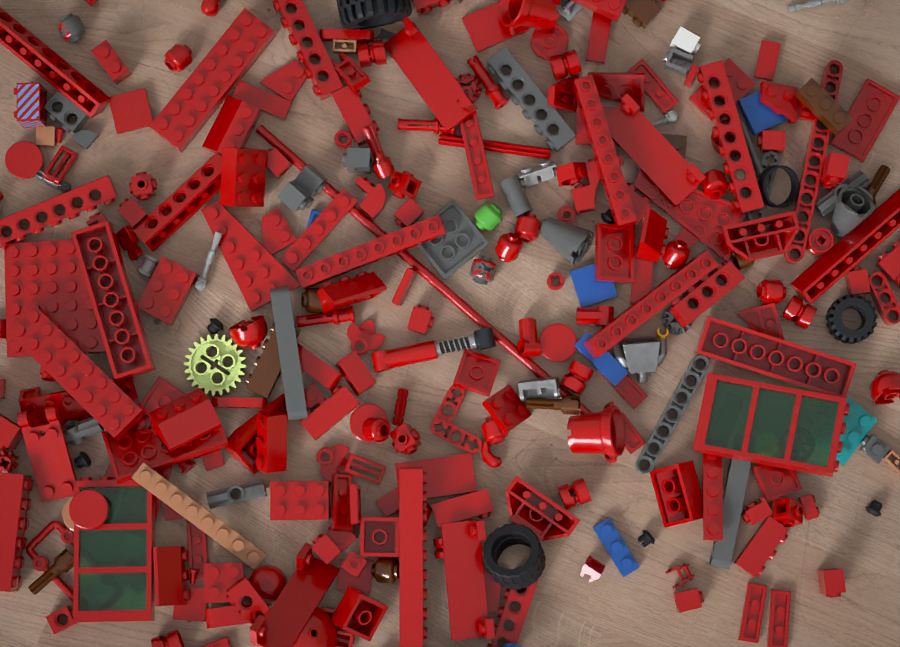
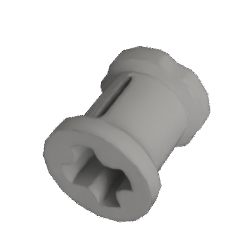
M145 254V260L136 271L151 278L159 261Z

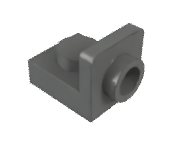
M871 434L870 436H865L860 443L862 447L859 449L879 464L890 450V447L879 440L875 434Z

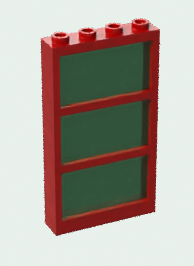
M708 373L693 450L694 452L833 477V473L838 472L840 461L836 460L837 453L842 451L843 442H840V435H845L846 423H843L844 415L848 416L850 405L846 404L847 398Z
M80 477V481H75L74 496L83 490L97 491L106 498L110 511L106 521L95 529H84L74 523L73 622L155 621L153 547H155V495L131 479L118 484L116 480H111V477H100V480H92V477Z

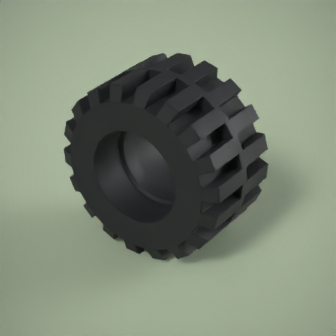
M848 294L834 301L831 307H829L828 315H826L828 322L826 326L827 328L829 327V333L833 334L837 341L841 340L842 343L854 344L865 340L874 332L873 329L877 326L876 319L878 316L874 312L876 311L875 306L872 307V302L865 300L866 297H859L858 294ZM847 308L855 309L861 315V326L856 330H850L842 323L841 315Z

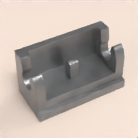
M559 376L518 382L520 400L526 402L527 398H561Z

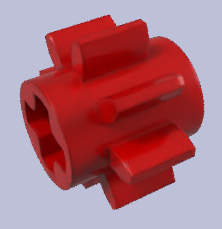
M6 449L1 451L0 472L7 470L8 473H11L13 468L18 467L19 464L16 460L19 456L13 453V449L11 451H6Z

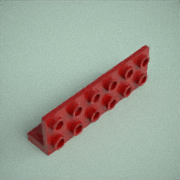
M407 16L402 20L405 27L385 42L384 47L445 130L450 131L478 108L416 24Z
M626 94L621 98V102L605 116L611 137L669 200L677 206L702 184L706 177L694 164L690 165L639 111L640 106Z
M135 377L123 381L114 379L113 382L139 406L134 384ZM39 387L20 390L19 405L21 412L29 411L33 426L48 423L45 407L52 405L58 407L62 426L73 419L81 421L92 417L66 390L41 395Z
M484 520L442 523L441 533L451 640L481 637L486 639L495 638L493 618L488 617L481 545V541L486 540Z
M308 543L303 545L296 556V570L266 617L259 615L251 626V644L258 647H293L339 573V568L314 558L312 545Z

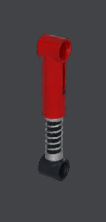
M493 327L475 330L473 334L467 335V337L452 338L450 341L447 339V341H441L440 343L439 341L435 342V340L396 349L371 353L374 372H382L396 367L438 359V356H443L444 353L448 355L449 352L454 353V351L459 352V350L464 351V349L469 350V348H477L478 350L496 347Z

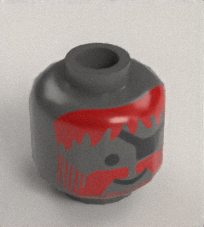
M72 13L60 18L57 24V28L64 41L71 40L72 43H75L82 39L81 35L84 34L85 28L79 16H73Z
M481 256V259H474L470 270V276L473 278L472 281L483 285L492 282L497 265L492 262V258L487 256Z

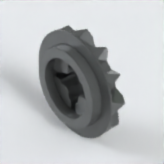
M670 305L663 312V326L672 334H683L690 329L692 322L685 328L678 324V322L670 323L675 318L669 311L674 306Z

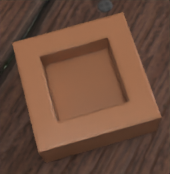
M36 126L35 145L56 147V127Z

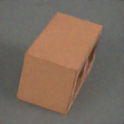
M333 39V54H340L341 52L344 54H357V40Z
M890 450L883 460L900 475V456L893 450Z

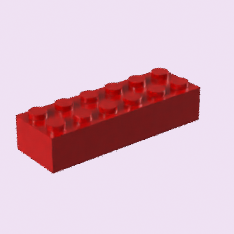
M0 472V591L4 592L18 591V588H21L22 585L20 569L24 567L25 558L22 557V552L27 544V538L24 535L25 530L29 526V518H26L27 510L31 508L29 491L33 489V480H31L30 475Z

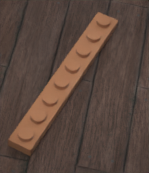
M144 462L140 464L131 476L134 481L254 570L267 555Z

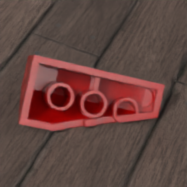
M285 394L280 395L258 413L278 410L287 414ZM257 414L238 427L227 439L229 446L224 447L234 459L254 475L259 471L255 462L257 457Z

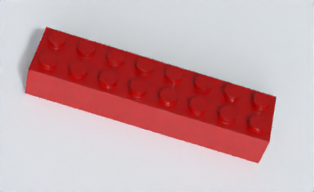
M244 8L150 124V128L183 153L226 97L236 87L239 80L244 77L276 37L275 31Z
M105 221L71 232L114 379L123 381L156 370L113 225L109 221Z
M35 304L6 330L117 441L146 414Z
M706 316L695 350L696 353L823 394L846 398L857 364L710 316Z

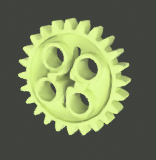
M215 334L214 339L207 335L206 341L200 337L201 343L193 342L196 348H189L192 354L185 355L186 358L190 359L189 362L184 363V365L189 366V369H186L184 372L191 374L187 380H194L191 386L199 385L198 388L205 389L204 393L206 395L210 391L212 396H215L217 391L223 396V390L231 393L230 387L237 388L235 382L242 383L239 376L245 375L241 369L247 368L246 365L242 364L246 358L240 357L244 351H237L239 347L237 344L232 346V338L226 342L225 335L222 336L221 340L218 334ZM211 347L217 348V354L214 357L208 356V350ZM204 355L215 363L218 361V365L229 371L230 374L226 375L217 368L212 370L213 366L201 359V356ZM227 357L233 358V365L231 367L224 366V360ZM201 363H205L207 366L204 373H199L197 370L198 365ZM221 373L223 380L221 383L216 384L213 378L215 374Z

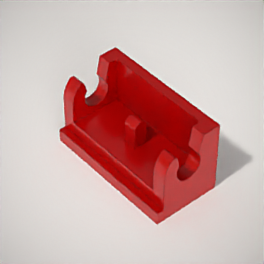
M353 351L335 365L357 397L376 383L356 351Z

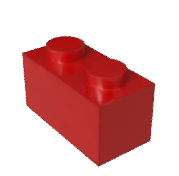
M807 494L798 497L800 504L804 506L806 521L819 517L818 514L820 512L818 507L815 506L816 500L814 495Z

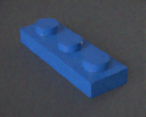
M610 517L593 527L622 577L640 568Z

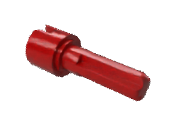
M372 125L364 127L363 133L374 158L372 166L377 178L382 179L392 175L395 171L390 157L384 155L374 127Z

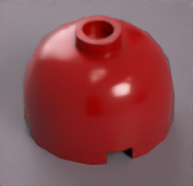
M263 315L251 317L252 320H242L231 326L228 331L234 343L243 348L250 347L251 350L260 347V342L266 338L268 333L267 323Z
M882 370L872 380L870 393L876 405L894 403L892 399L900 398V373Z
M272 565L260 566L253 571L249 578L251 584L267 604L274 603L287 584L283 571Z

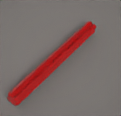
M439 135V144L464 148L462 136ZM482 139L485 151L549 159L551 155L550 148Z

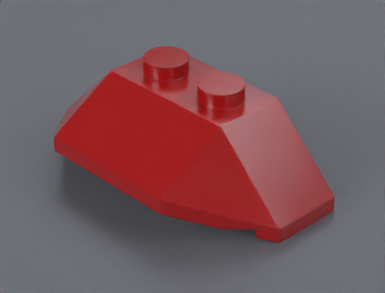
M795 211L722 227L727 247L747 262L784 254L800 230Z
M518 476L513 479L505 491L510 519L518 525L530 528L541 541L570 536L580 521Z

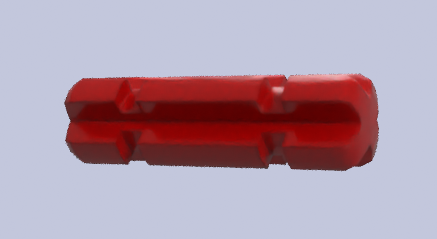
M402 388L398 389V399H396L395 417H393L392 422L395 426L402 425L404 420L402 417L405 414L408 390Z

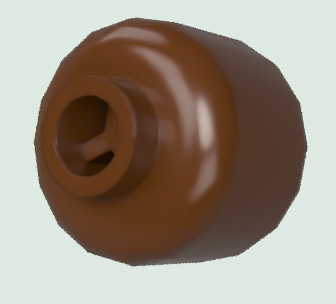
M308 288L302 293V308H305L309 313H323L317 294L320 288Z
M378 558L371 567V574L375 576L376 581L379 583H394L399 579V563L394 558Z

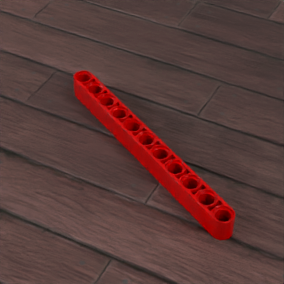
M832 60L823 70L820 86L825 90V85H831L834 92L827 93L837 102L843 65L837 60ZM829 67H835L838 73L831 74ZM814 116L799 183V193L794 206L797 220L799 213L805 214L807 220L806 222L798 220L800 228L798 232L802 234L803 238L801 241L794 238L784 253L785 260L790 264H796L804 257L830 130L827 127L824 130L818 128L817 122L820 120L816 116ZM820 140L822 147H815L813 141ZM815 158L818 161V166H812L809 159ZM807 176L814 179L813 185L806 183L805 178ZM802 195H808L810 203H804L801 199ZM790 250L798 252V259L790 257Z

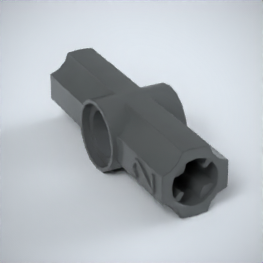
M861 170L856 172L815 203L817 212L822 217L835 209L838 197L837 191L848 185L851 188H855V186L864 188L870 184L867 176Z
M93 417L81 421L73 419L62 426L67 444L70 443L71 445H78L86 437L104 431V428Z
M263 479L206 492L210 509L267 496ZM234 489H240L242 493L241 497L237 500L232 497Z

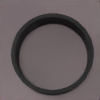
M773 165L766 168L759 177L758 186L762 200L766 205L783 208L791 205L797 198L799 179L790 167ZM777 168L786 171L791 180V192L788 198L779 205L770 201L765 188L769 174Z

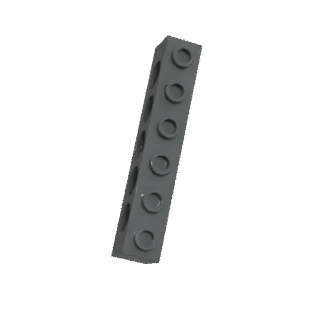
M506 47L487 60L488 66L486 68L492 76L496 75L500 80L498 83L504 91H509L511 94L510 99L516 106H521L524 117L528 121L530 119L535 124L533 126L539 135H544L547 139L545 143L551 150L555 149L558 152L575 139V133L555 108L548 106L547 98ZM508 67L512 72L509 75H504L501 69ZM521 82L523 88L516 90L513 88V84ZM530 96L534 98L535 102L532 105H528L524 99ZM539 111H543L547 117L541 120L537 118L536 114ZM555 126L558 128V133L550 134L548 128Z

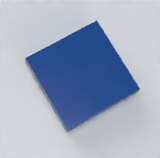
M760 91L737 101L752 135L787 121L784 115H778L769 106H765L759 101Z
M595 264L570 271L581 307H587L618 297L614 282L595 281Z

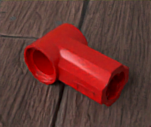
M597 306V308L577 307L576 324H593L603 327L614 319L613 306Z
M520 319V340L517 343V353L519 356L539 357L542 351V344L537 339L536 319Z

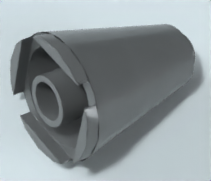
M848 185L843 187L838 193L830 225L831 231L837 236H846L870 216L875 209L872 195L859 186L851 188Z
M551 217L541 222L540 234L569 263L576 265L575 261H581L590 247V244H588L589 239L593 240L594 238L592 231Z

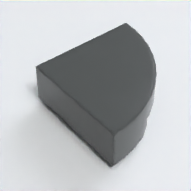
M81 130L72 135V138L85 149H88L98 138L99 134L91 130Z

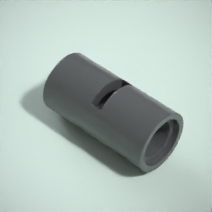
M517 175L500 182L516 218L533 210Z

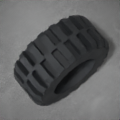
M336 0L341 25L349 30H361L394 24L395 22L402 21L407 16L409 17L412 13L410 0Z

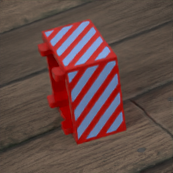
M17 83V88H14V95H17V111H14V118H17V122L24 128L47 126V111L43 108L47 104V90L41 83Z

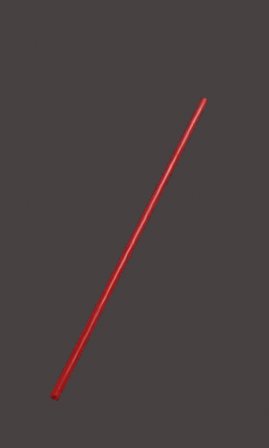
M263 125L257 128L256 132L300 171L308 165ZM325 182L326 187L323 191L334 199L340 192L330 183ZM356 206L349 212L377 238L387 235L384 230ZM407 250L397 253L403 261L417 270L418 274L480 328L493 327L495 341L539 379L551 377L528 356H519L516 345ZM560 385L561 398L564 395H572ZM580 402V409L578 410L579 414L583 415L591 413V411Z

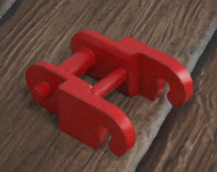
M683 563L682 567L678 565L665 571L667 574L676 570L681 578L680 583L672 586L673 589L686 584L688 579L690 581L693 580L692 577L695 575H691L688 569L690 564ZM683 568L688 576L686 578H683L680 571Z

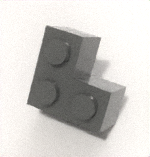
M311 164L307 165L294 181L287 183L277 197L294 212L303 210L305 207L308 209L315 201L313 197L325 189V182L328 179Z

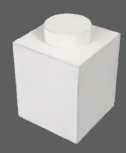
M680 27L669 47L690 55L692 53L696 54L701 46L698 43L700 37Z

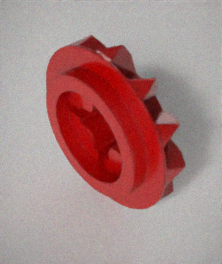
M469 73L460 74L456 78L460 85H468V83L472 82L471 89L475 102L482 93L481 81L475 75Z

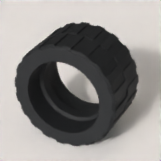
M506 524L495 529L485 541L483 548V559L494 581L499 583L500 586L512 590L527 588L535 583L543 574L546 556L537 535L530 528L518 524ZM516 544L526 545L531 548V555L522 566L515 569H504L498 566L499 556L506 548Z

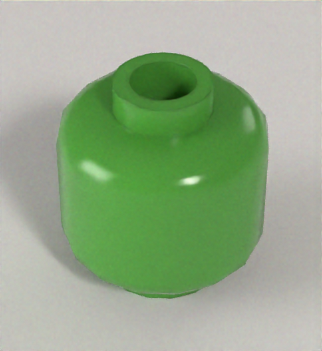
M486 202L475 212L474 216L477 220L475 224L481 230L487 229L491 231L502 221L503 217L501 214L503 212L495 203Z

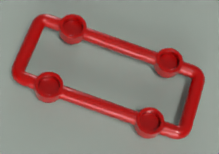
M60 521L50 522L26 547V553L33 560V567L37 571H47L50 568L49 559L43 555L39 556L34 551V548L55 528L61 533V540L66 544H72L74 547V531L69 528L67 529ZM81 544V555L93 567H103ZM99 573L101 575V582L104 585H111L116 590V593L97 611L109 610L123 596L124 589L117 581L116 573ZM56 576L52 581L73 602V591L59 576ZM80 597V611H92L89 608L88 600Z

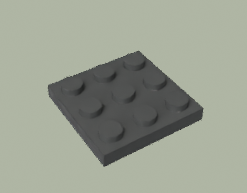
M454 200L450 201L433 215L439 214L441 216L447 234L417 246L444 280L489 245V242Z

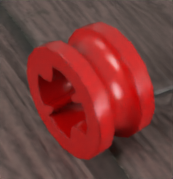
M554 272L548 276L547 285L550 289L559 290L563 287L564 277L560 273ZM559 277V283L561 284L559 286L557 284L552 286L551 278Z

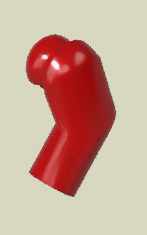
M482 442V460L491 468L499 467L502 461L500 457H496L491 453V442Z

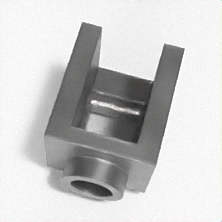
M672 47L671 52L666 53L663 63H665V69L686 78L694 62V56Z

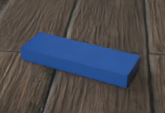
M587 332L574 347L613 386H616L629 372L608 351L600 357L594 358L583 344L586 339L592 336Z

